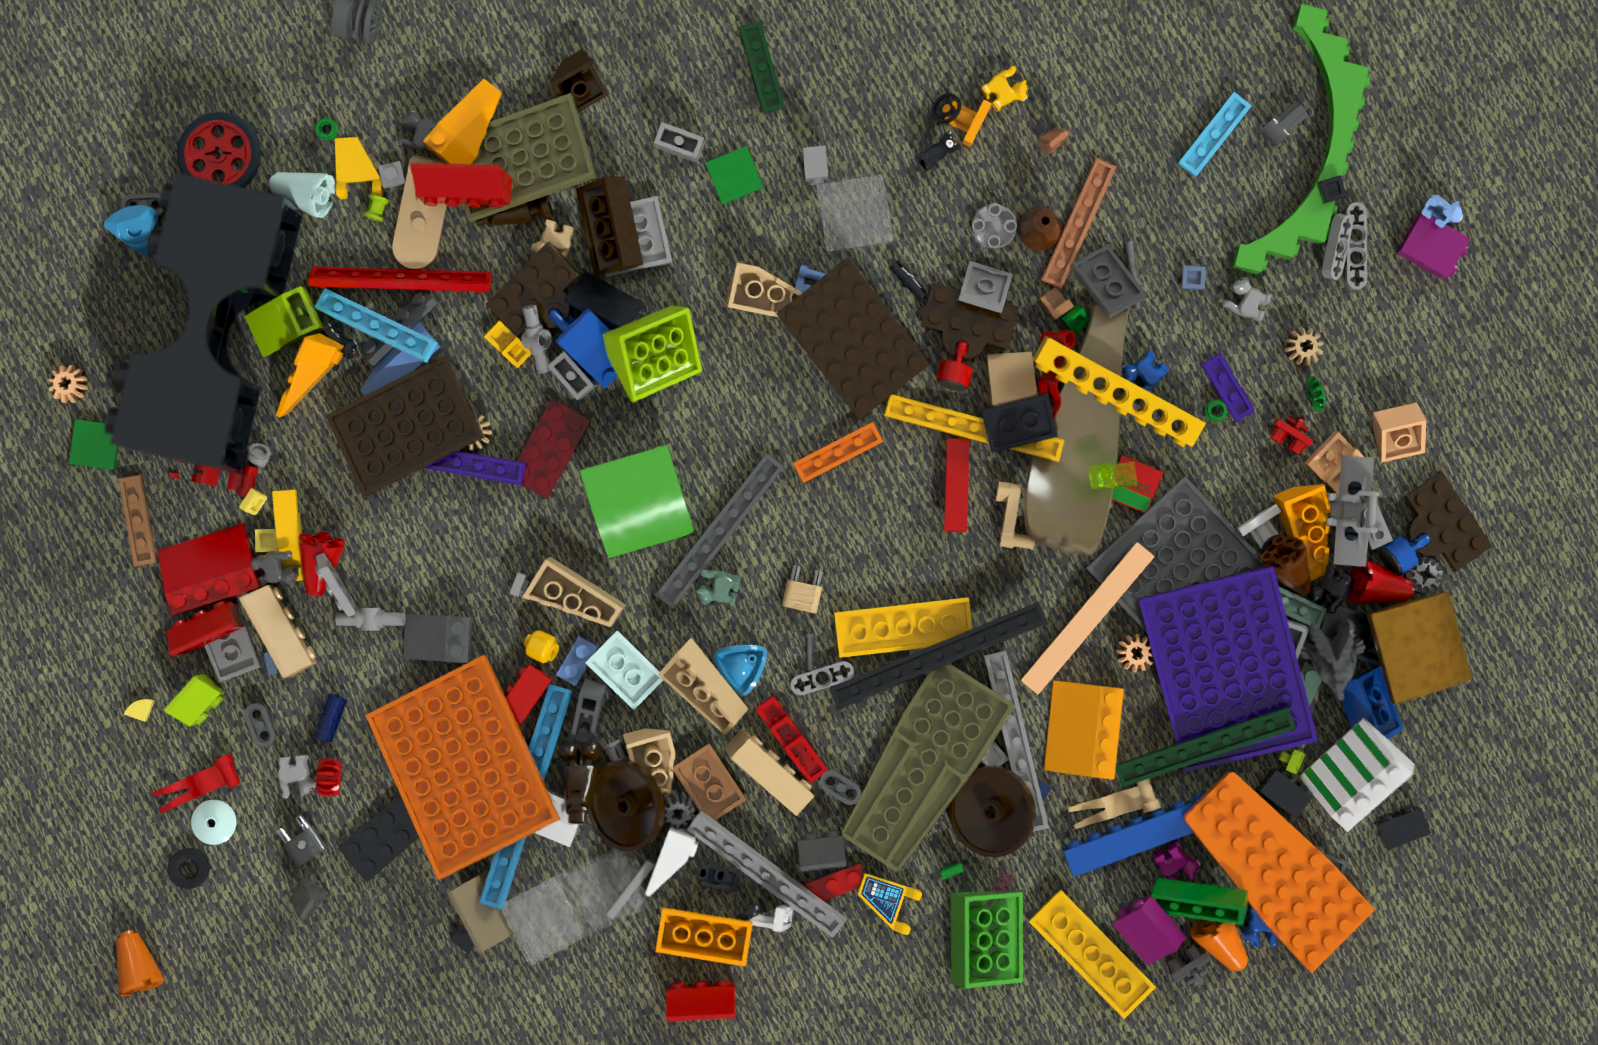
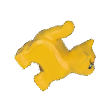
M1015 66L1000 72L989 83L981 87V92L987 100L991 94L995 95L996 99L992 102L991 106L996 112H999L1003 106L1010 104L1014 100L1023 102L1028 98L1026 80L1016 83L1012 88L1006 80L1007 77L1015 74Z

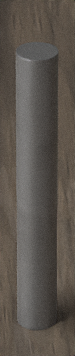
M1134 241L1125 242L1127 268L1138 282ZM1141 302L1132 305V309H1141Z

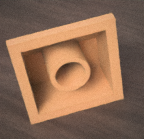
M1417 403L1373 412V431L1381 463L1425 453L1426 418Z

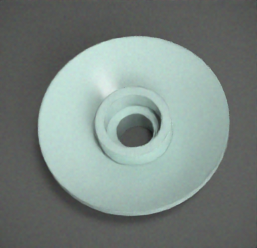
M205 801L193 812L191 818L192 830L195 836L206 844H221L227 841L235 831V813L223 801ZM210 819L215 821L214 827L209 826L208 821Z

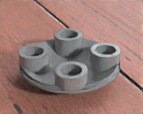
M997 203L982 207L975 214L972 221V232L975 239L982 246L990 249H998L1008 245L1014 238L1017 230L1016 218L1012 211Z

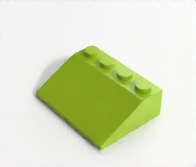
M669 306L602 334L607 356L631 402L640 400L702 372L688 307Z

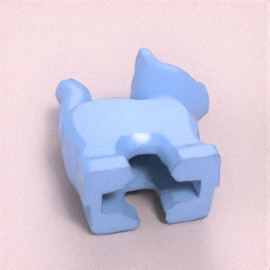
M1432 195L1422 210V214L1428 219L1431 218V215L1436 218L1435 224L1441 228L1448 222L1458 223L1463 218L1462 209L1458 201L1450 205L1439 195Z

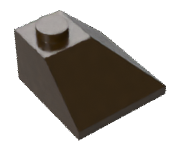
M583 49L563 59L550 80L558 97L569 93L573 95L578 113L608 96L603 83Z

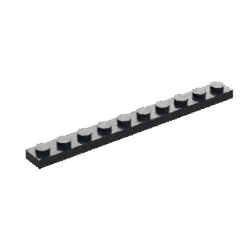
M1038 601L831 687L830 690L836 706L840 710L1046 625L1048 622Z

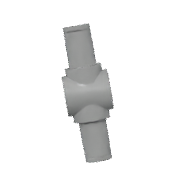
M528 305L522 308L526 322L525 331L521 338L522 344L526 349H530V353L535 360L537 373H547L551 371L548 367L547 351L551 345L552 336L548 330L543 329V324H540L537 306Z
M360 608V610L356 611V614L347 617L346 613H336L337 626H356L361 628V631H377L385 628V626H404L406 623L404 612H385L381 608Z

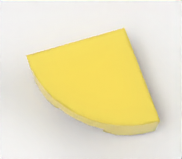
M142 699L135 701L126 709L124 715L147 722L155 700Z

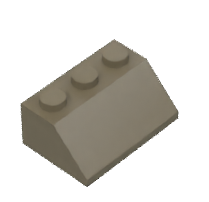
M488 870L464 881L447 893L479 954L519 930L515 917L510 914L506 906V901L503 910L479 903L488 877Z

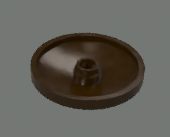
M616 760L598 769L594 796L589 809L590 813L588 814L597 834L608 845L622 851H635L652 843L662 829L665 815L663 795L655 778L643 766L630 760Z
M999 766L976 768L948 805L950 823L957 838L969 850L985 857H1002L1020 849L1030 838L1036 822V806L1030 789L1014 772Z

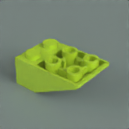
M302 286L297 287L245 315L262 357L297 343L305 337L323 331L322 328L324 326L306 288Z

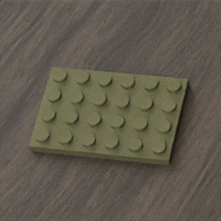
M571 93L489 122L486 136L482 140L479 154L473 164L500 165L513 179L510 205H502V208H492L488 205H480V207L474 208L467 206V204L463 205L467 219L473 222L597 178Z

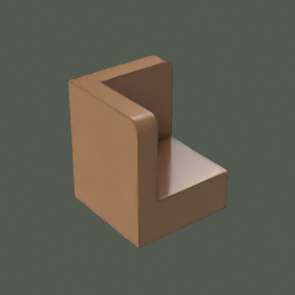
M1056 287L1038 299L1053 322L1074 307L1069 299L1065 300Z

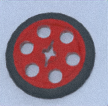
M224 112L208 113L193 121L183 132L177 150L178 167L181 174L215 181L214 174L217 171H223L225 178L220 183L242 188L247 186L256 175L261 159L260 142L252 127L242 118ZM217 126L224 128V134L220 138H215L213 135V130ZM204 138L205 146L200 150L195 149V140ZM234 138H243L244 144L241 148L233 147L232 142ZM218 148H220V151L226 153L224 155H221L219 160L215 156L207 155L217 153ZM237 159H242L244 162V167L240 171L233 169V162ZM203 160L206 164L205 169L201 172H196L194 168L195 163Z

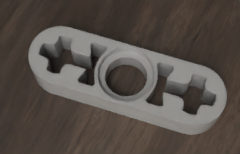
M1338 213L1332 220L1322 266V275L1325 278L1337 280L1343 273L1353 227V219L1350 215Z
M840 661L799 674L792 679L791 689L797 695H805L846 682L853 677V666L847 661ZM841 665H844L845 668H850L847 677L843 678L842 675L835 676L837 681L832 682V674L828 670L829 668H834V672L839 671ZM822 671L826 672L829 676L828 682L824 685L818 684L815 679L817 673ZM812 674L815 688L811 689V684L804 686V691H800L799 688L795 689L794 685L797 684V679L805 682L809 680L807 676Z

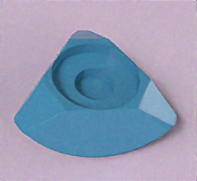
M129 206L108 217L104 222V227L143 256L149 255L148 247L151 233L155 227L158 228V215L154 209L148 206Z
M735 645L715 651L713 658L719 673L734 692L740 696H746L754 688L762 674L767 658V650L757 645Z

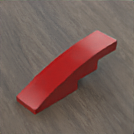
M947 438L944 532H967L969 439Z
M773 694L755 707V710L810 784L824 772L828 771L827 767Z

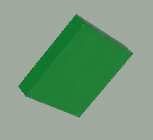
M747 146L705 163L722 205L764 189Z
M75 419L69 464L116 470L119 446L110 444L112 435L105 433V423Z

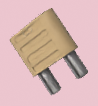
M794 565L790 580L787 579L782 606L817 614L822 591L820 583L823 572H819L817 586L815 584L818 570H815L812 585L798 582L800 566L797 568L795 581H793L796 565Z

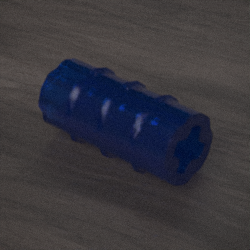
M329 693L322 714H320L321 717L314 737L333 742L341 717L345 711L347 698Z

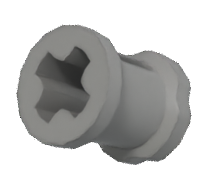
M621 739L602 747L603 750L607 751L611 762L630 760L628 756H625L621 746Z

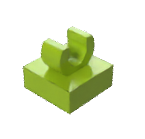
M1294 749L1293 754L1290 755L1282 751L1279 760L1288 763L1286 770L1297 775L1305 753Z

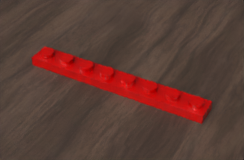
M312 266L308 282L309 286L319 288H380L386 290L407 289L410 291L446 290L482 293L490 292L492 272Z

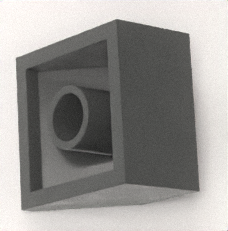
M837 830L826 831L824 836L815 837V833L802 834V838L798 839L801 871L846 866L843 835L838 834Z

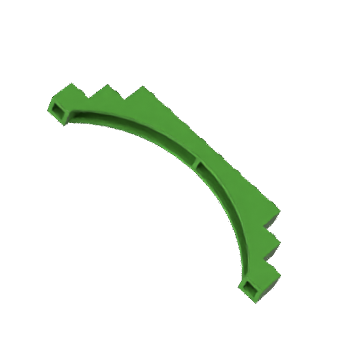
M1301 4L1297 8L1292 27L1293 31L1299 33L1314 56L1326 89L1329 109V134L1322 165L1310 191L1288 219L1266 236L1248 245L1239 244L1236 247L1231 267L1233 269L1258 275L1262 270L1266 269L1268 257H1265L1266 254L1289 260L1294 255H1297L1300 242H1297L1298 239L1321 245L1329 238L1331 228L1329 224L1331 218H1334L1336 215L1337 205H1334L1335 201L1323 203L1318 182L1339 175L1342 177V175L1346 174L1348 168L1346 157L1347 153H1351L1354 145V140H1351L1353 131L1356 132L1359 125L1357 114L1358 110L1363 108L1365 97L1362 94L1364 88H1367L1369 85L1370 75H1368L1369 67L1343 61L1347 59L1350 47L1347 46L1348 39L1323 33V31H1326L1329 23V18H1326L1328 10Z

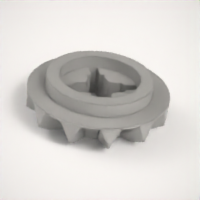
M1419 557L1418 564L1406 572V578L1412 582L1414 590L1428 593L1438 588L1443 580V570L1439 562L1434 559ZM1427 568L1428 573L1434 577L1426 578L1423 581V577L1416 572L1425 571Z

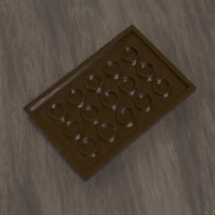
M847 257L776 313L858 420L865 417L930 365Z
M443 356L326 415L363 497H367L485 438L447 356Z

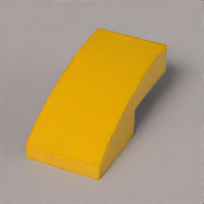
M500 320L484 335L517 369L531 355L530 349H526L522 341Z

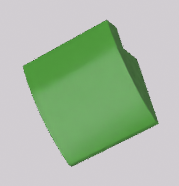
M668 445L580 470L593 516L608 558L695 533Z

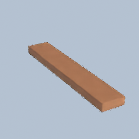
M1097 157L1095 158L1041 281L1060 290L1062 289L1070 272V266L1074 263L1117 166Z

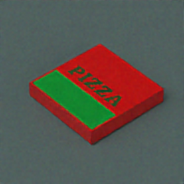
M1121 455L1117 464L1112 500L1145 513L1150 507L1163 472Z

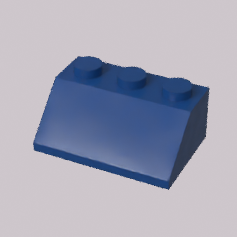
M1380 666L1354 675L1347 682L1343 690L1344 700L1341 701L1351 727L1355 726L1364 717L1387 739L1404 730L1395 704L1390 702Z

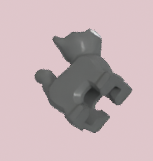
M410 111L403 117L400 124L407 130H415L413 140L401 138L397 142L398 145H404L410 149L421 151L429 150L423 141L440 121L431 122L420 119L416 112Z
M290 550L286 552L270 551L265 555L253 558L251 561L253 570L263 569L262 576H258L260 587L265 586L267 583H277L279 581H283L288 585L296 583L299 576L298 570L301 566L294 565L284 568L282 559L286 560L292 556Z

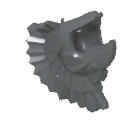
M1350 620L1343 624L1339 633L1333 639L1327 637L1312 623L1309 626L1311 628L1309 630L1313 636L1311 640L1316 644L1304 643L1300 654L1303 655L1302 658L1311 659V663L1316 667V672L1322 678V681L1328 684L1335 696L1338 697V700H1344L1343 690L1347 682L1353 677L1357 654L1363 653L1366 646L1361 638L1353 640L1356 636L1353 634L1355 630L1353 627L1355 625Z

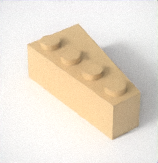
M552 557L545 559L522 598L540 602V604L581 616L608 627L615 624L626 606L623 602Z
M742 728L724 747L725 751L737 765L797 816L814 797L810 790L812 786L803 778L801 780L797 779L794 776L796 772L788 764L783 766L778 761L780 758L772 750L767 751L762 747L763 743L755 735L751 737Z

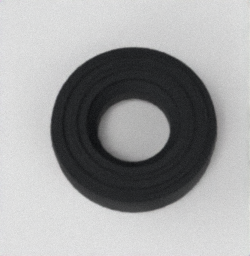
M184 848L177 851L171 857L167 871L173 884L183 889H193L205 882L209 875L210 865L207 857L200 850ZM192 860L197 865V872L193 877H186L181 873L180 866L183 861Z

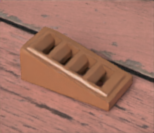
M1051 129L1037 143L1046 155H1049L1066 141L1069 132L1064 129Z

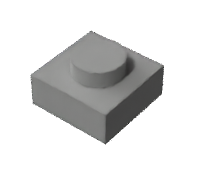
M401 161L378 166L384 189L405 184L406 180Z
M517 572L510 594L520 597L522 593L526 592L530 581H527L528 575Z

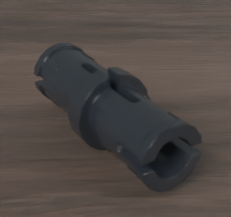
M900 259L888 268L902 282L901 285L904 288L906 287L918 301L929 293L916 278L917 275L911 273Z

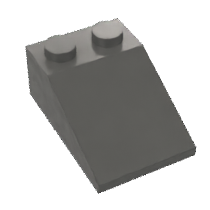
M405 614L403 659L463 663L471 661L473 617Z

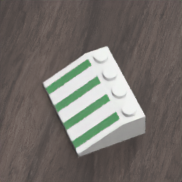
M1363 717L1299 777L1328 814L1348 832L1413 775L1414 763Z

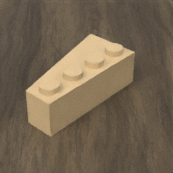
M692 638L687 641L658 674L724 735L748 711L747 706Z

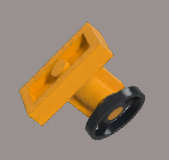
M945 93L935 100L932 106V116L941 124L948 123L967 133L962 143L971 147L992 103L983 100L978 112H975L961 105L960 99L955 94ZM949 97L956 98L957 102L953 101L951 104ZM945 99V103L941 106V112L936 115L937 105Z

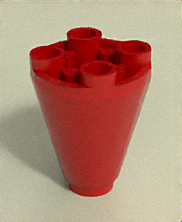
M322 531L316 532V535L301 533L298 544L303 583L306 589L305 593L311 596H323L324 591L327 590L325 586L326 581L324 578L320 579L315 570V566H318L316 556L325 553L333 568L336 569L344 551L345 540L342 538H330L329 533Z

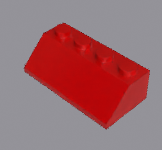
M411 163L416 197L426 206L433 207L437 206V204H445L449 207H458L459 204H467V206L478 208L480 205L502 208V205H510L513 179L500 165Z

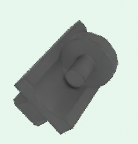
M1196 945L1185 951L1191 960L1187 965L1184 966L1178 957L1168 962L1172 972L1171 976L1175 983L1192 974V976L1185 980L1188 985L1195 981L1199 986L1204 984L1201 977L1206 975L1207 971L1205 968L1198 972L1196 970L1210 960L1207 954H1203Z

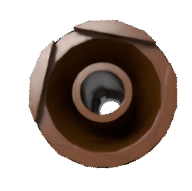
M1035 206L1026 210L1021 215L1017 226V233L1026 247L1034 251H1044L1050 249L1059 241L1062 234V223L1059 216L1052 209L1044 206Z

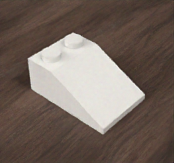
M674 826L670 828L645 895L650 896L687 862L689 856L694 857L699 843L695 840L696 836L680 828L677 830Z

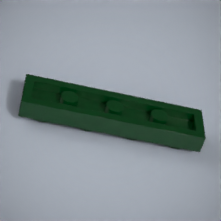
M761 21L740 26L739 30L763 114L785 109Z

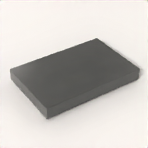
M1108 244L1070 266L1072 272L1108 319L1146 298L1147 294Z

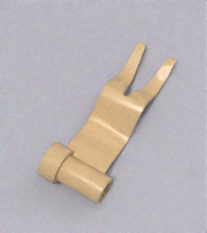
M1150 779L1137 782L1136 787L1069 807L1068 811L1105 808V810L1073 825L1075 830L1139 809H1143V812L1146 813L1159 809L1161 806L1159 800L1155 798Z

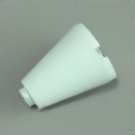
M277 172L269 181V187L274 195L285 197L294 206L313 217L323 218L332 206L333 202L328 201L330 194H335V181L333 176L326 173Z

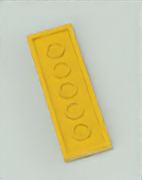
M969 597L834 613L839 658L927 648L973 629Z
M1061 889L1028 920L1124 1019L1156 988Z

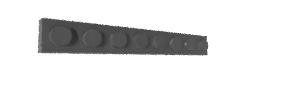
M766 453L656 593L658 598L674 609L700 576V571L707 567L784 469L783 465Z

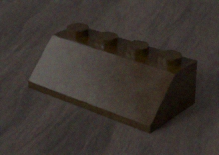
M625 176L603 177L577 188L576 192L594 277L622 272L644 265Z

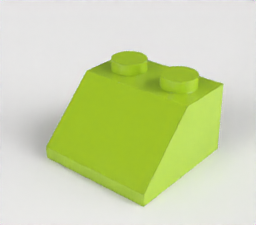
M206 674L196 675L168 704L164 711L189 727L196 724L201 725L207 719L208 715L206 713L211 707L215 709L223 701L221 696L225 691Z

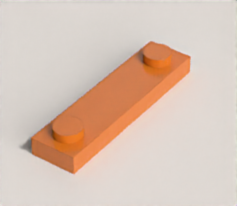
M871 422L794 462L793 465L802 482L805 483L877 446L883 440L874 423Z

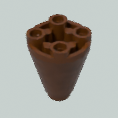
M1283 535L1275 537L1260 557L1265 567L1273 565L1277 580L1290 592L1300 597L1307 595L1311 590L1307 548L1303 540L1296 537H1284Z

